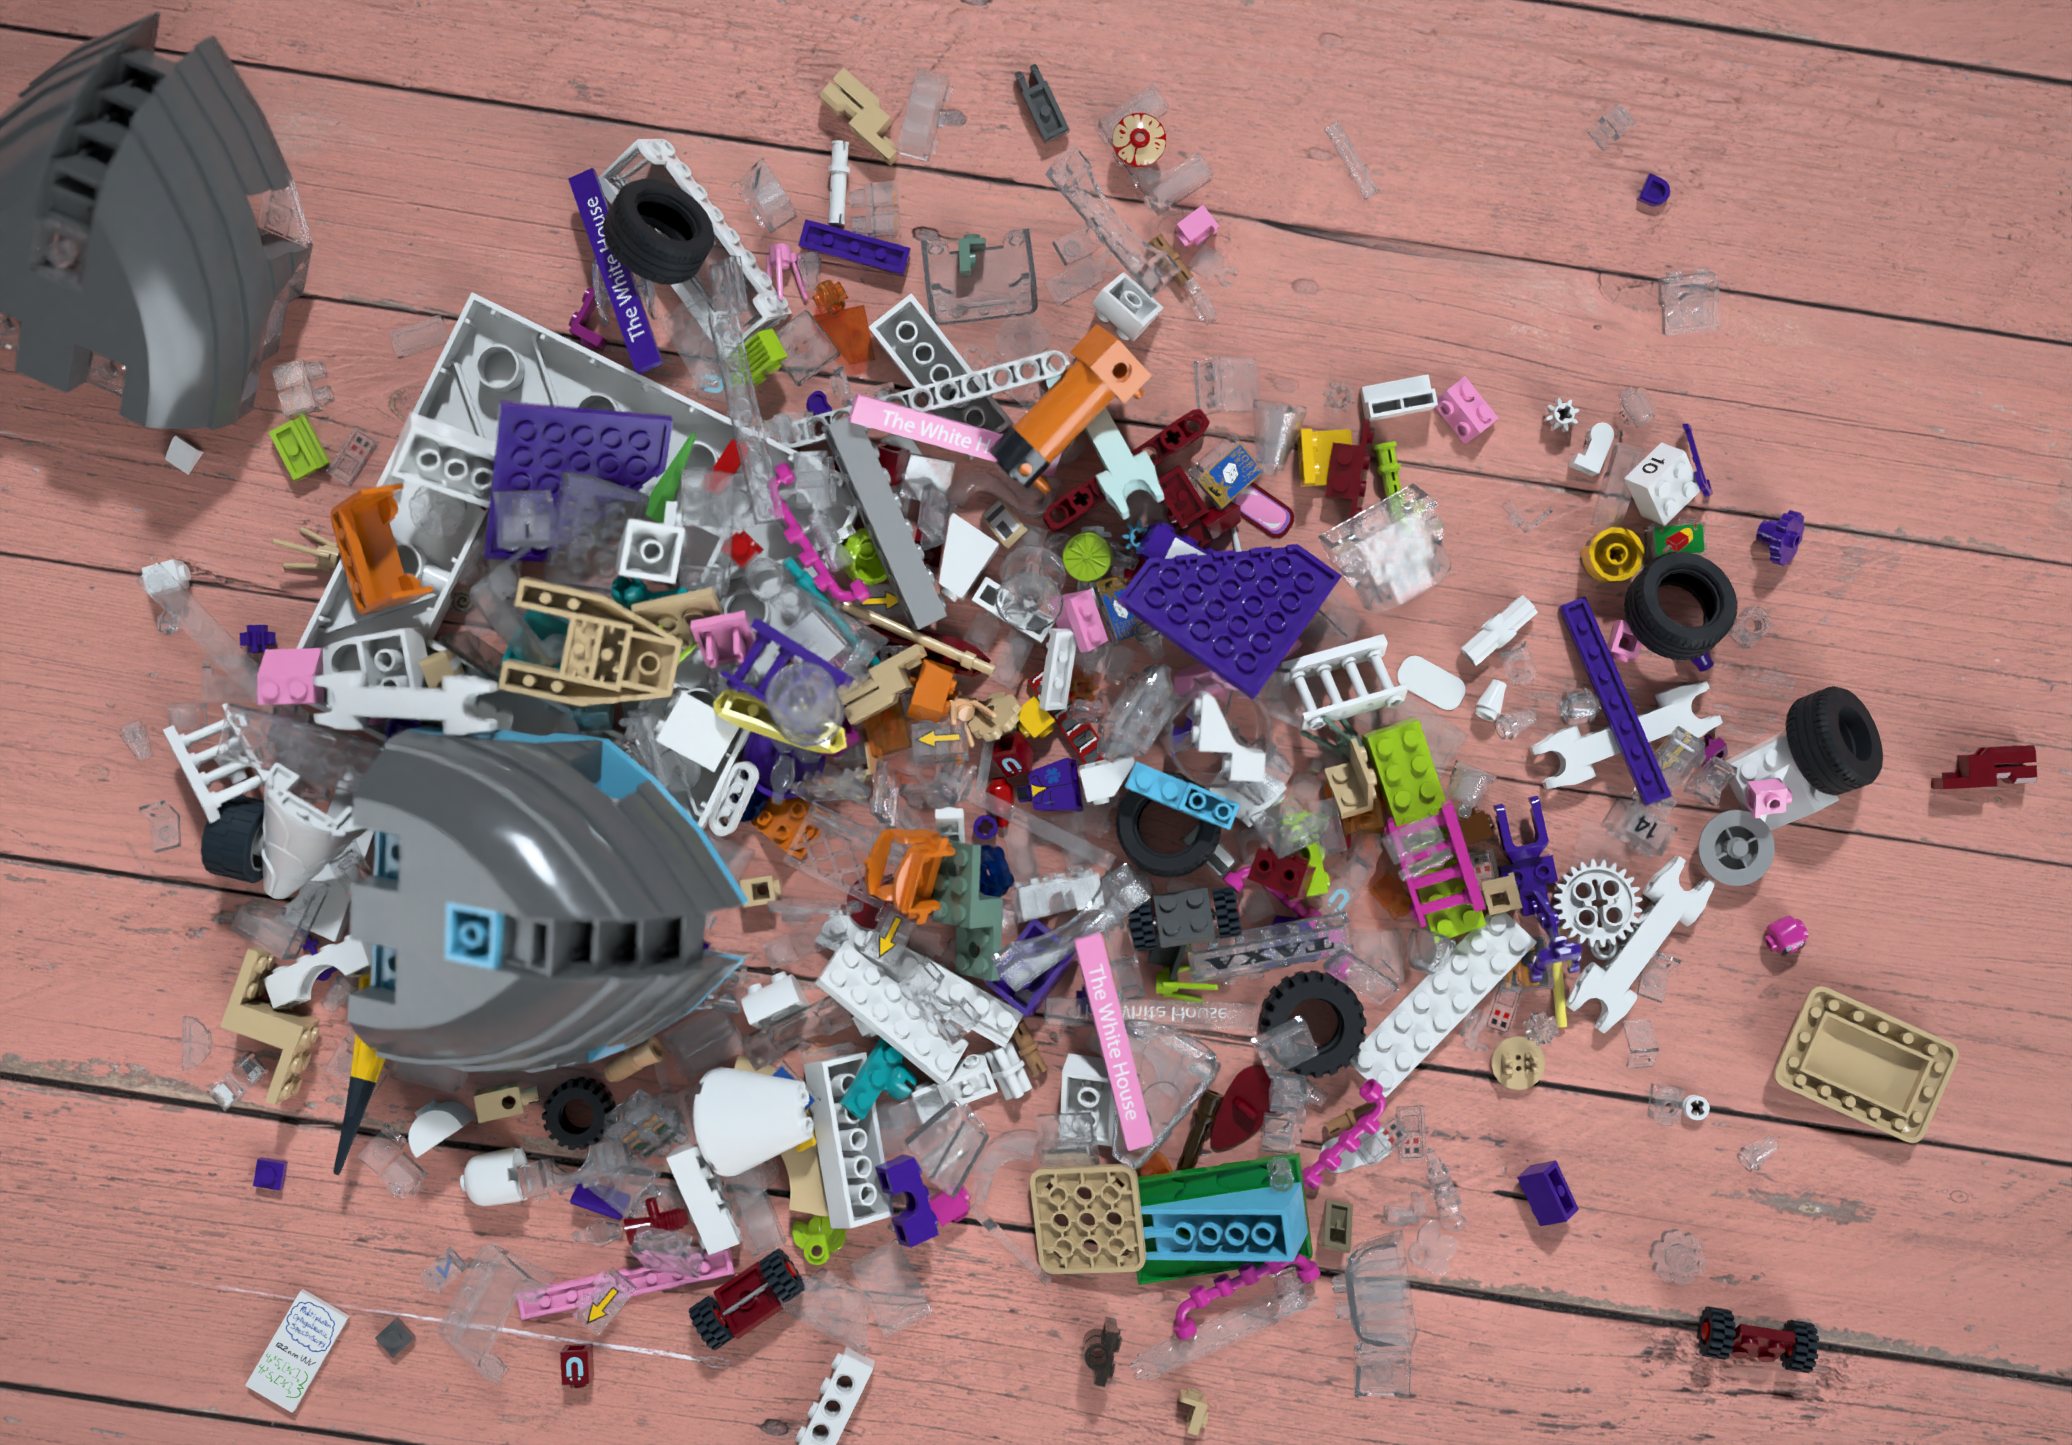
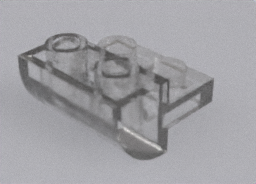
M1091 1112L1039 1114L1036 1116L1039 1140L1036 1151L1042 1167L1096 1166L1100 1163L1097 1136H1094Z

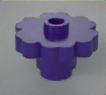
M1789 510L1788 513L1782 515L1779 521L1764 520L1761 522L1757 530L1756 539L1762 542L1763 546L1769 547L1771 552L1770 561L1772 563L1785 566L1796 555L1805 528L1802 513Z

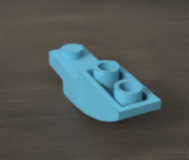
M1139 762L1134 763L1124 787L1158 803L1230 830L1240 806L1237 802L1194 784L1179 780Z

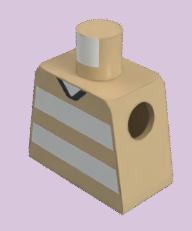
M457 647L430 654L419 661L429 688L442 689L443 676H465Z

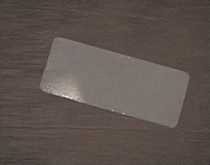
M693 468L686 470L684 473L682 528H685L681 547V588L696 591L713 587L715 594L725 595L729 592L735 477L731 473Z

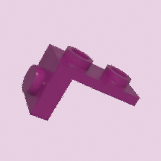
M594 284L592 289L588 288L582 298L584 304L579 313L575 312L569 322L571 327L569 332L580 339V345L591 351L595 347L603 351L608 342L604 337L585 328L604 292L597 284Z

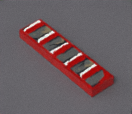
M1044 670L1028 680L1037 695L1041 694L1042 691L1040 681L1043 679ZM1070 694L1066 709L1048 710L1084 764L1104 760L1111 755Z

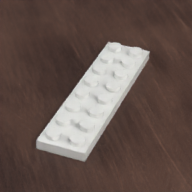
M1488 912L1484 916L1487 926L1468 932L1365 1038V1042L1360 1043V1053L1357 1057L1354 1055L1349 1061L1367 1080L1375 1079L1383 1086L1382 1094L1385 1098L1537 943L1506 912L1490 915Z

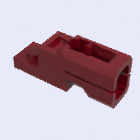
M2035 746L1978 748L1974 754L1957 755L1958 772H1942V778H1932V789L1997 787L1998 778L2007 784L2036 783L2037 765L1994 767L1997 764L2037 762Z

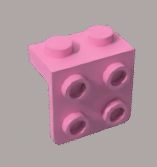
M1091 589L1056 596L1049 600L1057 627L1060 629L1072 628L1077 641L1076 648L1079 647L1080 653L1088 652L1108 641Z

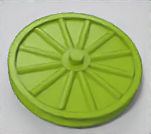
M1091 532L1080 533L1072 537L1063 551V563L1067 572L1075 579L1084 582L1095 581L1104 576L1112 562V552L1107 541L1098 534Z

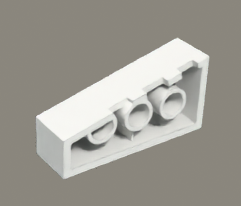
M697 1139L675 1147L666 1159L679 1186L681 1195L686 1202L690 1219L697 1227L699 1232L698 1240L702 1249L706 1248L708 1255L740 1244L743 1237L719 1174L713 1171L715 1166L712 1162L705 1161Z

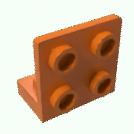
M804 795L792 799L768 797L752 819L751 824L785 852L802 859L833 815L812 803Z

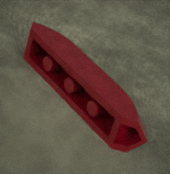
M1230 501L1221 508L1218 504L1188 524L1187 528L1184 530L1179 529L1175 534L1180 537L1187 535L1197 540V546L1202 548L1241 522L1240 505ZM1139 556L1123 567L1126 583L1129 584L1146 563V559Z
M875 624L865 625L856 629L858 636L875 655L891 658L917 644ZM921 629L915 630L962 652L969 651L977 655L976 658L987 663L991 662L981 650L964 640ZM924 647L927 656L921 659L922 662L924 658L954 667V673L969 677L982 673L974 668L969 670L962 667L960 662Z

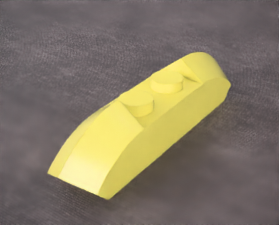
M727 689L713 702L716 715L740 728L819 753L832 754L847 747L844 729L836 723L817 717L812 725L822 732L819 736L812 732L807 736L794 728L796 725L795 721L755 696L737 692L734 689ZM791 708L789 709V711L802 719L806 714Z

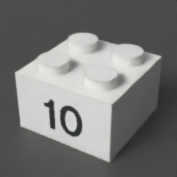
M1662 442L1624 478L1641 516L1663 526L1701 491L1685 451Z

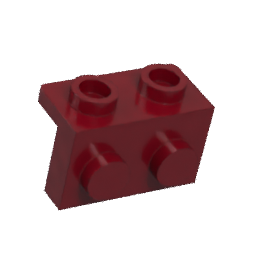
M1180 465L1157 478L1164 495V500L1158 503L1162 504L1164 502L1169 512L1166 513V516L1174 528L1179 525L1184 530L1188 527V524L1209 511Z

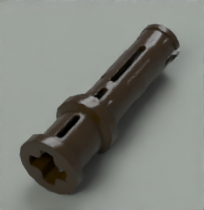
M1201 1088L1202 1096L1197 1109L1193 1110L1194 1121L1177 1166L1184 1170L1194 1168L1209 1126L1216 1121L1215 1113L1219 1102L1224 1099L1222 1094L1208 1088Z

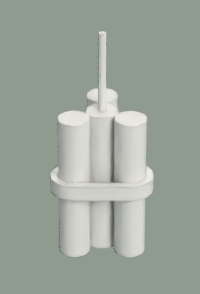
M1011 1041L1007 1043L1005 1048L998 1046L994 1042L996 1048L984 1053L993 1071L992 1077L997 1080L1005 1100L1013 1097L1014 1099L1024 1095V1092L1032 1089L1023 1068L1025 1065L1024 1061L1019 1059Z

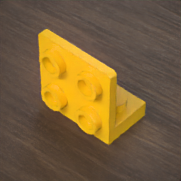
M1312 428L1301 429L1297 433L1301 487L1327 485L1333 442L1352 445V432L1350 429L1312 432Z

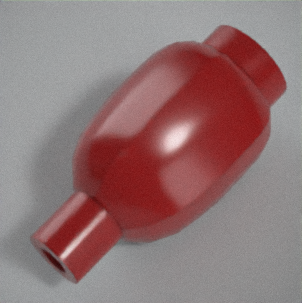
M1006 777L991 778V784L986 789L988 807L990 812L997 816L998 827L1009 826L1008 815L1014 807L1013 787L1007 782Z

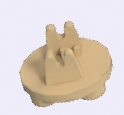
M1516 1035L1496 1043L1490 1064L1493 1075L1499 1083L1509 1089L1523 1090L1532 1087L1540 1080L1544 1073L1545 1058L1543 1051L1536 1042L1527 1037Z

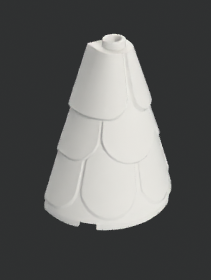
M277 762L270 769L265 784L262 871L264 891L272 898L285 899L318 875L326 864L340 855L348 845L368 829L353 826V808L350 806L336 819H333L291 794L289 791L297 785L300 776Z

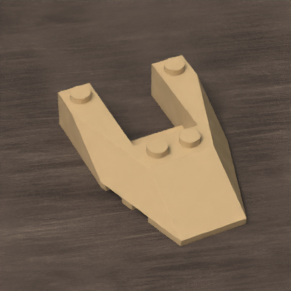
M530 577L520 578L514 606L569 617L570 623L560 669L509 658L503 661L498 689L577 706L672 696L683 641L606 596Z

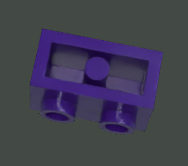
M1556 1160L1530 1165L1517 1177L1520 1187L1531 1206L1532 1213L1535 1215L1540 1226L1567 1222L1579 1210Z

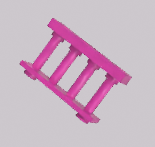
M1452 799L1441 802L1442 811H1438V815L1396 827L1394 819L1391 817L1388 818V827L1384 828L1388 843L1394 842L1414 903L1409 905L1413 920H1419L1421 927L1427 926L1426 914L1460 904H1473L1475 912L1486 909ZM1442 825V828L1448 826L1451 836L1447 837L1446 841L1404 853L1400 837ZM1448 851L1450 853L1456 852L1459 862L1454 863V867L1412 878L1408 863ZM1456 877L1465 879L1467 888L1462 889V893L1424 904L1420 903L1416 889Z

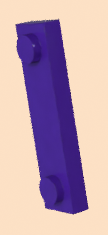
M805 219L798 245L799 248L901 276L905 274L911 252L909 247Z

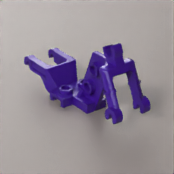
M1532 796L1528 797L1535 830V839L1532 844L1515 846L1512 842L1504 805L1497 804L1493 808L1496 811L1495 819L1500 837V851L1510 862L1509 864L1498 866V871L1501 877L1508 876V873H1514L1522 904V916L1533 915L1536 917L1542 930H1545L1550 939L1547 948L1538 952L1533 963L1527 964L1531 972L1530 980L1536 982L1542 980V974L1545 972L1547 965L1566 961L1569 974L1579 972L1582 948L1576 942H1566L1565 935L1559 937L1557 928L1559 926L1558 914L1556 910H1551L1545 885L1557 882L1558 877L1553 855L1540 856L1548 845L1549 840L1539 797Z

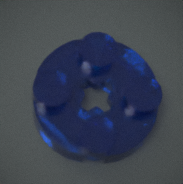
M982 845L979 892H982L983 895L1002 897L1014 885V877L1010 873L1005 853L999 846Z

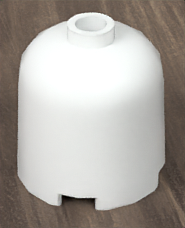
M511 1147L472 1157L467 1162L464 1175H461L460 1178L462 1191H466L469 1199L479 1206H492L527 1200L530 1193V1179L525 1180L524 1168L529 1167L523 1149Z

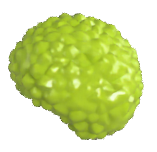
M860 528L849 535L840 550L841 565L846 575L852 581L860 578L866 586H872L886 580L888 577L866 528Z

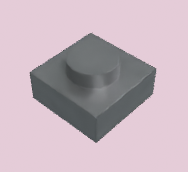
M397 1317L375 1339L394 1358L416 1336Z

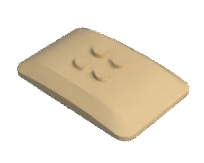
M1815 986L1810 989L1804 1000L1773 1074L1775 1081L1784 1088L1903 1141L1916 1143L1922 1140L1926 1134L1956 1066L1959 1053L1956 1046L1951 1042L1830 988Z

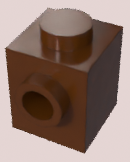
M1475 807L1459 812L1460 817L1457 818L1466 846L1493 836L1491 829H1494V823L1489 813L1485 814L1484 810H1475Z

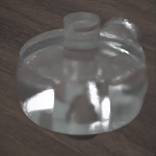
M168 602L167 610L156 619L157 629L164 635H173L182 627L181 616L175 611L177 605L175 602Z

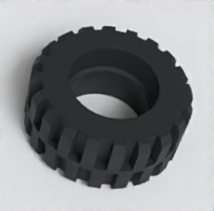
M1314 970L1305 973L1299 971L1295 972V975L1292 977H1284L1277 987L1273 986L1269 990L1271 994L1267 999L1264 998L1262 1003L1263 1011L1259 1015V1022L1261 1023L1260 1033L1269 1053L1286 1070L1306 1078L1308 1075L1314 1078H1323V1074L1329 1073L1332 1076L1338 1073L1337 1069L1340 1067H1348L1351 1064L1349 1060L1354 1055L1358 1056L1361 1051L1359 1048L1360 1043L1365 1042L1366 1034L1364 1033V1027L1367 1026V1020L1363 1015L1364 1008L1362 1003L1358 1000L1354 991L1344 982L1328 973L1324 974ZM1307 999H1320L1330 1004L1338 1020L1336 1032L1331 1040L1315 1049H1306L1297 1045L1291 1039L1287 1028V1021L1291 1011L1296 1005Z

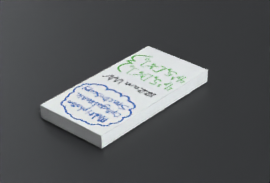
M302 1289L245 1386L293 1413L350 1316Z

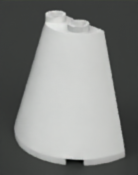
M722 1066L711 1068L700 1081L702 1090L700 1094L695 1095L694 1128L700 1151L705 1161H711L715 1166L713 1171L725 1177L739 1175L813 1138V1121L805 1113V1106L809 1102V1094L805 1088V1082Z

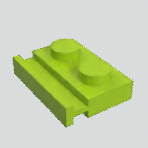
M302 414L299 418L268 432L294 481L297 482L315 473L322 467L332 464L307 415Z

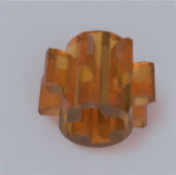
M826 280L815 288L817 295H814L812 299L820 313L826 310L828 314L833 315L845 307L844 300L848 296L840 282L834 285L833 281Z
M1079 672L1077 680L1071 677L1069 693L1072 698L1069 703L1075 700L1080 701V706L1083 707L1086 704V698L1091 702L1096 699L1092 693L1098 690L1099 686L1093 685V675L1085 678L1083 673ZM1083 684L1086 688L1084 690V693L1080 695L1077 692L1079 689L1078 686H1081Z

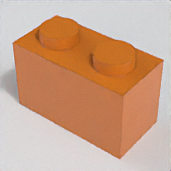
M924 658L906 716L936 726L941 716L946 718L951 704L946 699L948 694H953L957 679L953 678L955 668Z

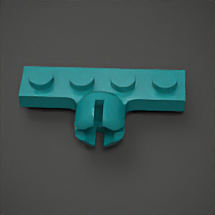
M619 575L613 580L611 585L613 590L610 591L614 598L612 600L630 611L632 604L689 592L687 588L651 592L640 578Z
M880 1037L839 1104L857 1119L864 1120L882 1091H885L893 1099L903 1100L907 1098L913 1091L905 1084L908 1082L913 1087H916V1074L903 1064V1055Z

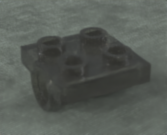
M1105 1317L1103 1329H1091L1083 1338L1085 1362L1093 1371L1094 1385L1105 1387L1107 1379H1112L1115 1369L1113 1354L1114 1352H1119L1122 1336H1120L1121 1329H1118L1116 1319ZM1096 1348H1101L1099 1351H1094Z

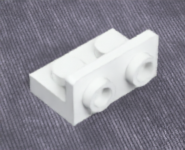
M984 1052L969 1055L965 1059L958 1061L949 1079L942 1086L936 1082L947 1110L998 1092Z

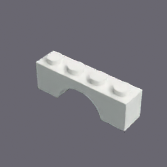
M350 935L344 937V941L337 945L329 944L320 948V953L302 956L296 960V964L274 969L272 975L263 978L273 1009L289 1010L310 1000L312 986L316 978L330 967L338 968L345 976L358 978L371 972L372 943L350 939Z

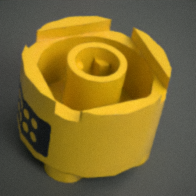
M1611 527L1593 534L1581 550L1582 563L1586 572L1600 583H1616L1633 577L1642 566L1641 562L1644 554V547L1640 538L1631 530ZM1611 551L1616 552V555L1613 557L1614 560L1610 558Z

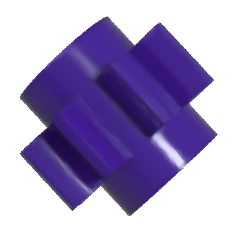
M246 625L247 632L240 633V646H247V653H265V650L269 649L270 645H276L275 632H268V625Z

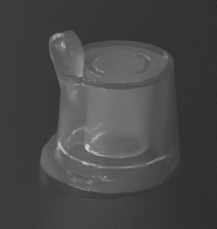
M1455 760L1445 795L1462 802L1458 808V814L1462 818H1468L1471 815L1472 807H1479L1497 776L1462 761Z

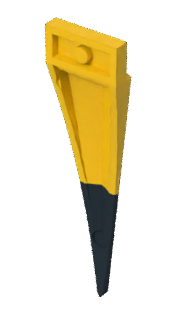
M371 972L359 977L358 991L371 986ZM356 1034L344 1120L333 1170L335 1175H339L342 1171L385 1062V1058L376 1057V1051L368 1047Z

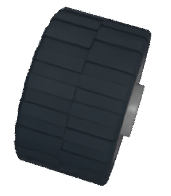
M239 795L221 803V807L217 808L220 819L212 823L207 820L201 841V860L204 868L209 873L256 883L263 879L264 800Z

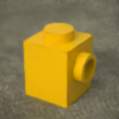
M1035 696L1021 707V711L1017 714L1020 721L1017 727L1026 738L1032 735L1035 739L1039 735L1043 739L1054 729L1051 724L1055 720L1047 711L1039 708L1040 702Z

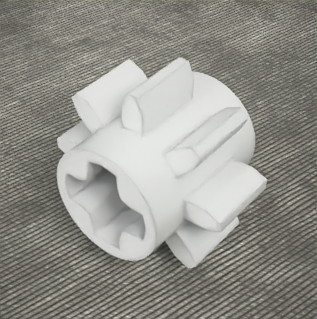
M1557 398L1554 402L1555 407L1552 405L1545 407L1549 414L1544 421L1551 423V431L1561 427L1562 432H1566L1569 428L1567 423L1570 425L1578 423L1574 416L1579 412V409H1574L1571 406V399L1566 403H1562V400ZM1560 410L1564 411L1563 417L1565 419L1563 420L1559 419L1560 414L1558 412Z

